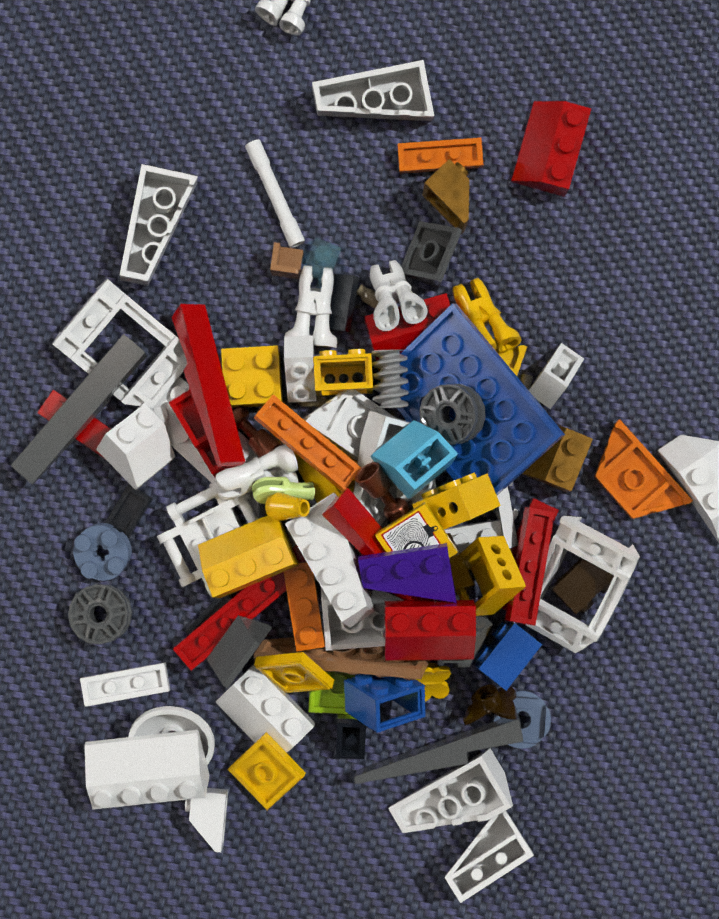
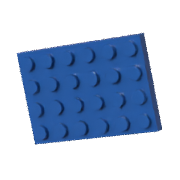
M452 303L401 353L408 357V360L400 363L401 366L408 368L407 372L400 374V377L408 379V383L400 386V388L408 390V395L401 397V400L409 402V406L397 408V410L406 421L412 422L415 420L420 423L419 410L422 400L431 389L439 385L464 384L472 387L480 395L484 403L485 421L482 430L474 439L466 443L451 445L458 453L452 465L446 469L453 480L474 472L476 477L488 473L495 493L498 495L565 435L457 304ZM374 379L377 384L380 383L379 380ZM453 408L449 411L452 421L456 417V412Z

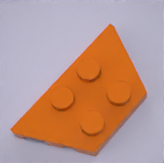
M620 419L616 421L594 475V478L631 519L690 504L693 500L627 426Z

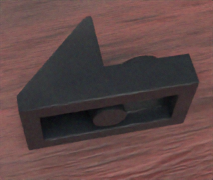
M338 714L336 758L364 759L366 725L349 714Z

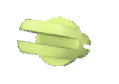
M264 477L253 483L252 492L254 499L258 503L266 504L267 498L277 492L306 500H313L315 487H313V482L295 483L290 482L287 477Z

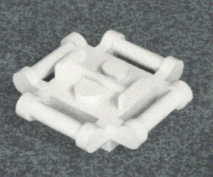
M215 481L209 484V488L178 504L172 503L166 506L176 527L158 535L157 538L160 544H164L181 578L179 582L182 587L202 578L209 595L212 597L202 572L198 545L243 526L234 509L238 505L248 523L258 520L249 501L251 499L249 493L234 499L221 500L218 497L217 483ZM216 498L218 506L185 522L182 516L183 513ZM181 535L198 569L193 573H190L173 539Z

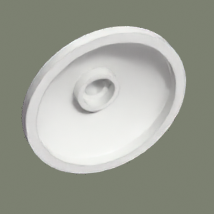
M174 706L157 707L144 712L134 721L128 736L135 737L171 733L173 731L198 730L207 765L212 759L215 747L214 735L209 725L194 712Z

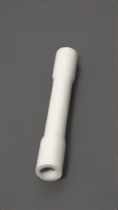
M258 139L245 145V148L262 180L289 247L294 248L303 244L305 239L283 196L261 141Z

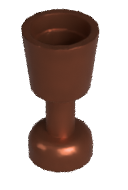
M240 406L233 411L237 430L240 428L250 438L248 445L258 458L283 445L281 441L265 429L257 430L248 421L250 415L244 406Z
M371 462L358 471L355 481L372 498H380L385 504L383 513L389 522H394L407 514L409 511L408 503L400 497L394 498L389 492L391 484L379 463Z

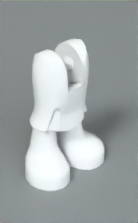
M260 0L255 7V11L262 19L273 26H277L279 22L280 28L284 32L292 35H301L305 27L302 16L306 6L310 5V0H291L293 4L283 16L282 13L288 0Z
M396 260L389 261L390 273L382 275L378 264L371 266L370 280L376 291L375 298L379 301L374 310L373 319L376 327L383 331H390L399 324L400 315L397 302L400 303L403 318L410 324L422 322L428 313L424 300L411 291V285L406 281L404 271Z
M304 265L299 280V300L295 308L297 311L294 327L287 331L284 337L309 336L310 315H316L313 332L314 346L337 348V337L330 332L329 315L332 314L330 304L334 284L332 268L324 267L321 278L322 289L310 288L313 280L312 266Z
M284 444L260 458L256 456L241 466L231 467L217 473L218 497L221 500H230L252 491V485L256 480L264 477H287L290 482L299 483L295 472L298 470V464L294 452Z

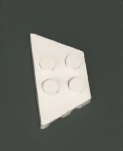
M352 389L343 390L303 419L336 447L358 461L361 437L369 411L388 416L392 415L382 408H376L379 407L377 404L357 390Z

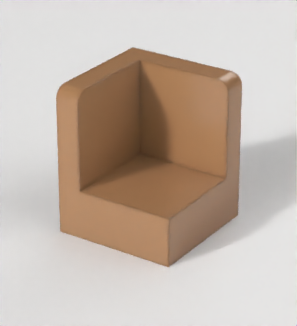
M274 242L270 267L271 274L273 276L300 279L304 251L281 247L280 243Z

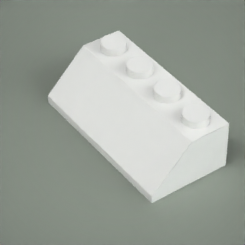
M198 730L85 742L86 789L92 809L206 798L210 775Z

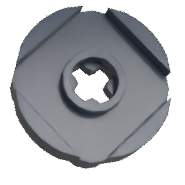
M97 523L86 528L75 539L74 559L84 577L100 581L111 580L126 568L131 559L132 550L129 539L123 532H119L111 524ZM98 545H102V548L105 550L108 549L109 554L105 556V559L97 555Z
M516 690L517 695L513 702L517 713L524 711L525 716L529 717L530 720L529 722H524L523 727H521L523 742L508 745L525 749L533 747L548 734L551 725V715L544 701L535 693L526 690ZM493 713V722L503 719Z

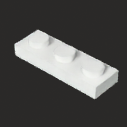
M166 662L80 678L85 707L170 691Z

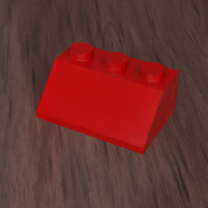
M534 101L511 182L565 197L571 184L592 108L567 101Z
M447 293L424 299L428 313L426 318L418 324L406 322L400 306L398 307L400 315L399 324L390 331H383L376 327L373 319L374 314L365 316L364 321L373 351L402 350L399 351V354H401L450 306Z
M441 600L384 601L385 661L474 659L476 605L473 600H456V603Z

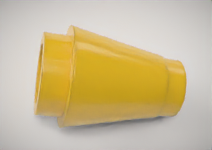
M277 492L267 498L265 510L267 515L273 520L282 521L306 517L310 511V504L306 499Z

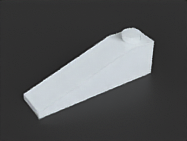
M370 410L361 437L358 465L364 467L374 462L370 456L411 422ZM386 475L391 484L389 492L396 498L395 490L397 486ZM355 481L354 495L381 526L386 519L383 513L385 504L380 498H372Z
M491 748L469 759L468 764L457 766L393 804L388 809L402 833L434 829L444 825H460L470 821H486L508 810L513 804L505 772Z

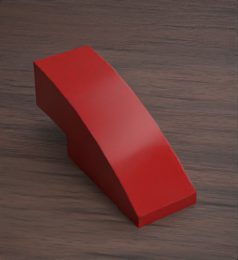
M190 389L170 401L171 408L211 474L216 478L217 473L235 467H217Z

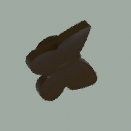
M491 684L480 687L471 697L472 704L467 708L464 715V724L468 725L482 718L487 713H494L506 719H517V710L513 702L517 695L512 687H509L507 691L502 687L497 690L496 686Z

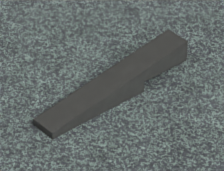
M123 334L12 463L11 467L34 485L106 406L114 392L147 357L145 351Z
M517 713V719L515 720L503 718L358 769L354 775L355 784L468 764V752L523 742L519 713Z

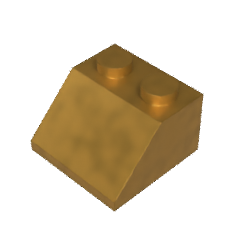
M449 159L424 183L422 195L453 227L460 228L462 234L469 220V178L467 177L469 174L460 163L456 162L454 164Z
M558 425L565 435L522 474L568 493L574 487L593 439Z

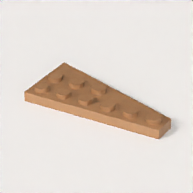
M294 637L263 640L254 653L255 662L258 656L304 652L325 672H346L350 675L368 674L381 678L388 676L400 677L406 680L422 679L430 660L385 661V646L326 651V647L296 652Z

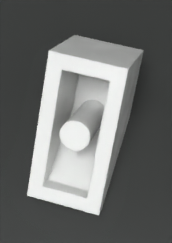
M561 343L532 384L529 392L539 403L551 409L568 387L584 358Z
M207 788L206 798L187 799L185 801V812H190L189 821L215 852H221L224 846L228 789Z

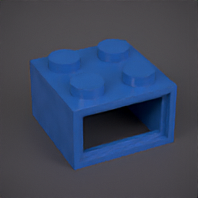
M502 621L492 633L495 637L489 646L484 644L475 657L477 660L475 663L476 667L506 691L542 646L540 642L512 621L507 623Z
M358 674L355 677L344 680L345 712L376 733L425 717V685L416 679L406 680L400 677L389 676L381 678L375 675ZM390 700L411 712L380 722V704Z

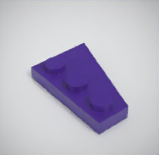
M447 543L358 557L362 585L365 589L456 603Z

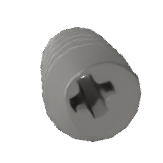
M402 350L372 351L373 356L380 358V360L372 363V367L380 369L379 372L372 374L374 379L380 381V383L373 385V390L381 392L380 395L373 397V401L381 404V406L376 408H401L409 406V402L401 400V397L408 395V390L400 388L401 385L408 383V379L400 377V374L408 371L407 367L400 365L401 362L408 360L407 356L399 354V351Z

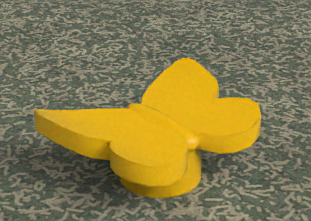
M429 663L422 679H416L425 685V702L431 696L438 699L448 696L449 686L445 680L451 675L449 667H439L435 663Z

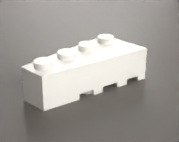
M332 493L310 507L309 514L306 517L293 518L285 523L341 622L351 628L375 611L369 590L363 588L358 563L359 556L355 546L322 516L323 512L337 496L335 493Z

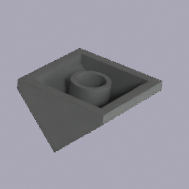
M419 221L401 266L404 275L439 289L462 230L457 227Z
M238 615L208 656L207 661L222 685L227 689L272 629L271 626Z

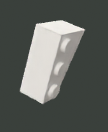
M504 811L489 819L446 874L445 879L459 902L462 903L534 856L507 811Z

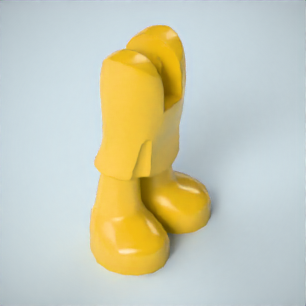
M479 278L470 281L475 300L472 301L462 284L454 286L452 290L456 304L495 351L497 347L500 352H507L520 344L521 337L519 333L504 322L500 316L501 312L494 306L486 286ZM488 324L491 326L495 340L485 327Z

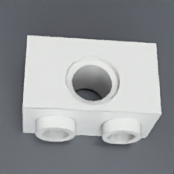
M313 335L284 337V364L288 402L316 401Z

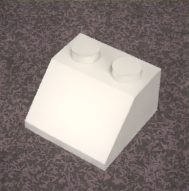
M143 404L107 432L96 449L135 490L175 458L165 424L146 404Z

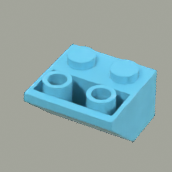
M413 420L370 457L374 462L379 463L383 472L410 500L452 465L458 453L439 432Z

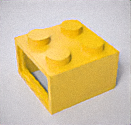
M278 345L221 349L222 372L232 408L240 406L261 407L273 394L283 402L281 360Z
M365 349L348 350L347 355H337L335 350L320 351L319 356H313L315 392L317 396L338 395L343 390L352 389L357 390L361 394L373 393L371 353L365 354ZM355 373H361L363 381L355 383L352 380V376ZM346 374L349 378L348 381L341 383L339 381L340 375ZM326 375H334L335 382L333 384H326L324 381Z
M475 472L421 494L423 500L412 504L413 508H416L426 502L443 529L471 520L501 506L488 473L476 477ZM452 502L458 506L457 512H455Z
M504 536L478 537L460 553L467 569L472 570L483 595L475 603L476 616L496 613L526 587ZM466 591L458 595L460 600H470Z

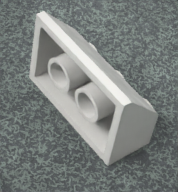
M254 664L216 701L221 709L254 743L267 732L286 753L315 726V722L287 693L255 668Z

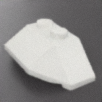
M679 435L658 449L657 452L682 489L693 500L692 504L719 543V441Z

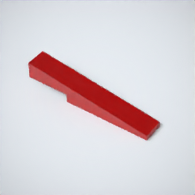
M180 304L171 318L188 363L183 371L217 467L241 466L246 461L205 304Z
M346 488L335 497L322 516L362 553L361 556L386 552L375 536L383 528L351 490ZM393 593L404 601L434 600Z

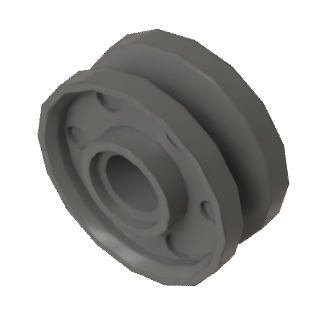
M464 384L439 385L431 389L423 398L419 410L420 423L439 432L450 445L466 443L474 439L482 430L485 421V406L480 395L472 387ZM451 408L456 412L454 421L449 416Z
M95 584L83 588L75 595L70 603L68 618L72 630L80 639L87 643L100 645L117 640L127 631L131 624L132 608L130 600L120 589L113 585ZM98 606H102L107 613L103 622L98 621L94 615Z

